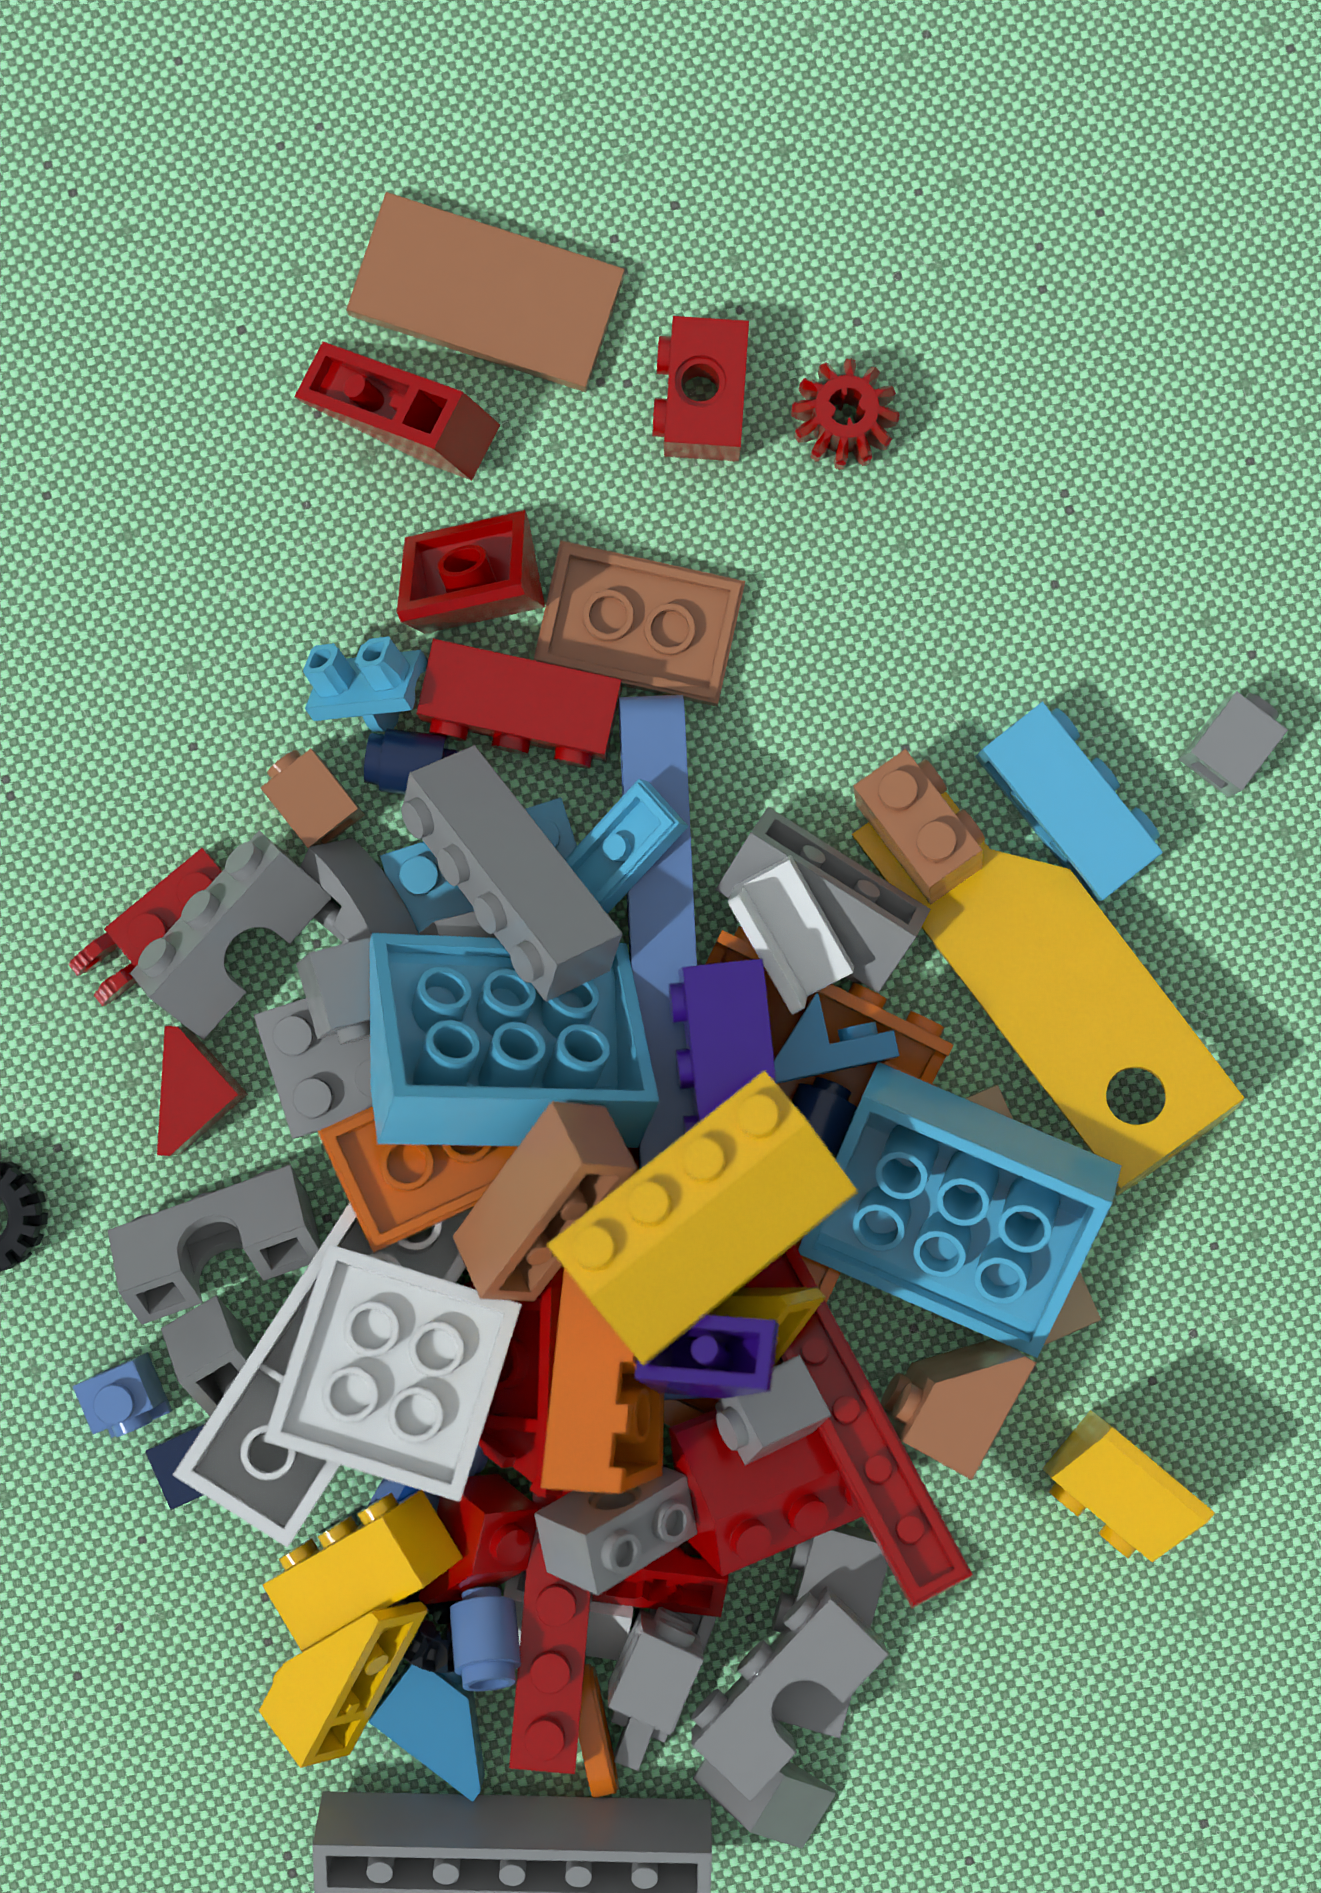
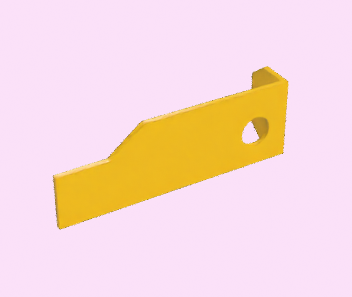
M946 791L941 794L955 814L961 811ZM869 822L852 834L854 840L885 881L930 908L921 928L1091 1152L1121 1165L1115 1190L1117 1196L1139 1183L1239 1108L1245 1099L1071 869L992 850L984 841L979 845L983 850L982 869L930 905ZM1131 1068L1144 1069L1155 1075L1161 1082L1165 1092V1103L1161 1113L1154 1120L1145 1124L1133 1125L1121 1121L1111 1112L1106 1098L1107 1087L1112 1078L1123 1070Z

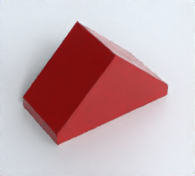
M165 1026L157 1144V1155L160 1156L182 1154L248 1095L201 1040L187 1027Z

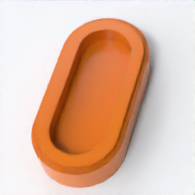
M585 1664L579 1741L590 1791L593 1798L615 1794L616 1790L619 1789V1780L597 1673L594 1666Z

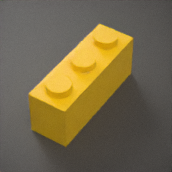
M423 1490L417 1491L400 1502H397L391 1492L357 1513L362 1521L360 1525L357 1526L353 1517L349 1516L318 1536L322 1544L321 1547L318 1548L311 1538L279 1558L284 1570L262 1586L302 1652L366 1614L384 1609L424 1588L463 1559Z

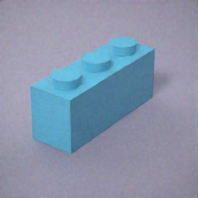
M1042 701L985 746L975 758L1062 867L1071 869L1097 903L1112 894L1163 853L1155 843L1160 834L1153 822L1142 810L1135 807L1130 811L1115 793L1120 784L1108 766L1097 757L1090 761L1075 743L1080 738V734L1068 716L1059 708L1050 711Z

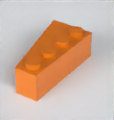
M565 1268L541 1488L620 1494L663 1475L664 1394L657 1393L634 1378L637 1358Z

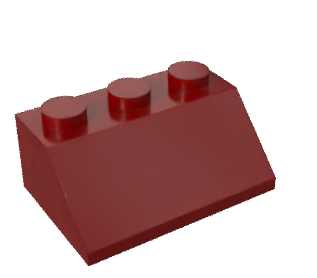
M716 1409L669 1428L675 1471L685 1474L687 1477L698 1533L687 1541L722 1577L863 1517L817 1429L812 1434L745 1465L738 1451L731 1450L722 1439L717 1427L716 1416L718 1412Z

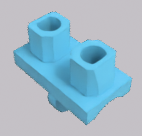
M389 636L369 639L360 646L356 658L348 659L344 657L334 643L316 645L311 649L303 669L305 676L313 687L305 710L313 721L362 716L367 727L372 732L382 733L387 728L394 729L398 723L400 712L412 710L414 707L417 679L421 673L426 671L428 659L421 649L400 652Z

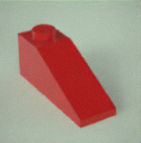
M324 341L319 347L294 396L300 402L426 464L471 481L500 427V424L463 391Z

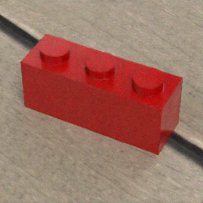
M433 638L417 715L422 722L431 724L430 734L445 735L448 739L456 741H466L468 732L493 737L491 747L502 751L528 755L531 745L554 750L553 760L556 762L580 768H590L592 759L604 762L607 760L619 706V697H621L622 680Z

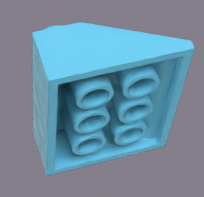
M390 933L371 934L369 941L370 1079L378 1144L519 1146L551 1101L605 1106L626 1147H639L659 1104V1098L627 943H619L609 972L545 1002L531 982L527 983L518 976L512 965L510 954L497 938Z
M878 1062L836 1158L837 1163L855 1186L858 1193L806 1234L801 1241L798 1251L804 1257L1038 1358L1112 1205L1121 1165Z

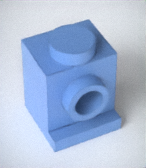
M148 1352L91 1376L73 1386L92 1434L108 1429L111 1438L115 1436L117 1438L153 1422L152 1420L172 1411Z

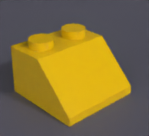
M1092 1410L1087 1413L1042 1468L1056 1482L1048 1492L1076 1516L1079 1517L1087 1508L1101 1519L1105 1525L1098 1534L1128 1559L1135 1550H1138L1148 1560L1154 1562L1204 1526L1215 1514L1213 1510Z

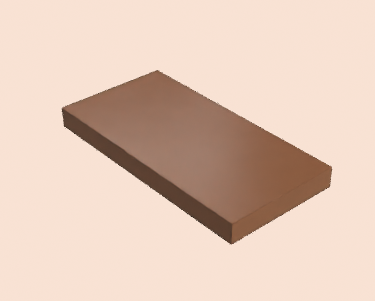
M386 192L346 310L351 317L586 393L625 277V269Z

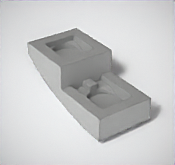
M353 838L308 848L300 867L342 906L333 927L349 942L369 938L372 933L419 935L403 900L391 881L368 852Z

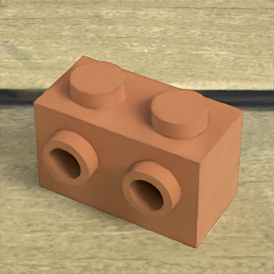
M904 749L853 785L856 806L930 905L982 869L983 850L979 846L985 841L982 831L964 809L956 814L941 796V794L947 791L945 783L926 759L917 764L909 752Z

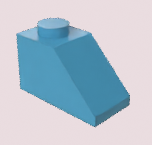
M408 1663L377 1704L369 1723L473 1802L481 1792L485 1776L474 1691L463 1689L462 1675H458L455 1672L435 1673Z

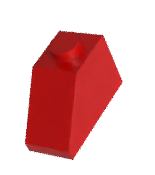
M499 1474L468 1476L460 1502L440 1496L437 1515L463 1559L420 1589L418 1598L424 1604L462 1600V1593L466 1590L479 1587H498L526 1570L537 1526L534 1513L539 1511L540 1508Z

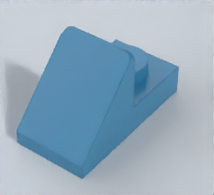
M817 993L774 1059L776 1084L894 1059L899 1056L894 1030L878 1034L876 1022L851 1026L837 1030L840 1042L830 1044L819 994Z

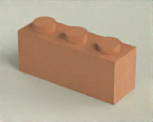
M551 1101L452 1236L480 1299L535 1301L562 1266L547 1244L626 1182L637 1169L605 1106Z

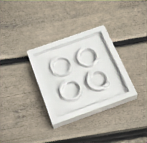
M328 1244L263 1441L460 1502L521 1304L510 1300L480 1299L475 1289Z

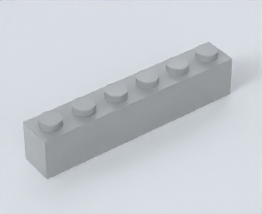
M322 1791L312 1844L314 1893H711V1800L478 1795L472 1802L463 1794Z

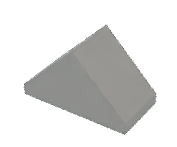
M705 1758L693 1776V1780L750 1833L803 1849L836 1795L835 1789L790 1761L751 1802Z

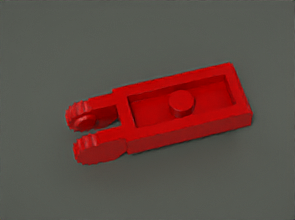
M199 849L104 928L105 934L93 940L68 963L74 973L79 976L96 968L117 947L131 961V964L103 981L99 985V989L93 994L102 1007L116 1000L137 983L130 973L138 965V960L143 950L152 941L162 938L181 917L182 910L188 900L197 892L206 890L223 871L206 849Z

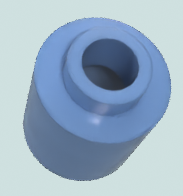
M479 1587L464 1591L462 1593V1601L450 1607L454 1668L456 1674L462 1675L463 1689L468 1691H492L514 1685L516 1683L515 1669L521 1666L515 1600L509 1597H502L501 1589L496 1587Z

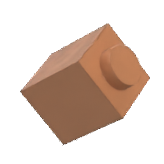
M311 748L303 755L298 750H293L279 759L267 771L271 780L260 787L307 848L330 843L365 816L364 812L320 756Z

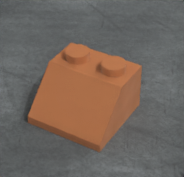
M989 1339L912 1362L905 1375L897 1373L892 1378L883 1394L881 1405L886 1409L885 1413L902 1442L972 1480L1036 1362L1013 1347L997 1340Z

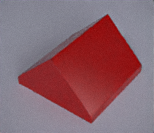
M525 510L405 537L397 614L401 623L427 634L545 607L529 519Z

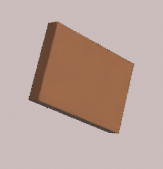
M560 540L534 660L621 679L622 686L662 695H683L684 700L718 707L745 581Z

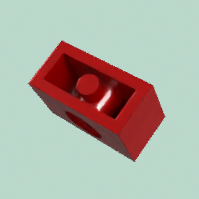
M673 316L671 336H659L657 374L669 375L667 399L655 398L652 437H664V457L739 462L749 321ZM695 377H704L711 380L718 391L709 400L694 401L686 396L682 388L688 380Z

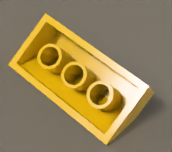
M764 1070L549 1242L547 1246L644 1366L849 1201L858 1191L808 1121Z

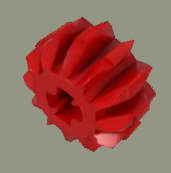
M852 358L845 360L841 376H837L829 363L821 364L818 369L820 383L804 378L799 385V392L806 400L794 402L791 408V416L797 420L804 421L795 431L797 442H808L817 439L810 457L818 462L824 458L828 449L836 452L834 466L838 470L845 468L848 452H853L856 460L862 466H865L872 459L870 445L877 449L886 450L892 438L884 428L897 426L900 415L898 411L884 407L895 397L896 392L893 386L873 389L880 371L876 367H871L866 371L863 378L854 376L856 363ZM844 404L853 406L857 410L854 417L855 424H853L851 418L847 419L846 425L837 423L833 419L836 410L835 405L838 406L839 411H842Z

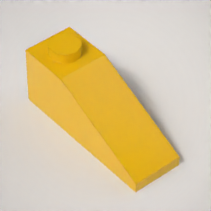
M421 1601L372 1611L286 1661L275 1673L272 1680L273 1684L259 1712L300 1768L351 1754L428 1612V1609Z

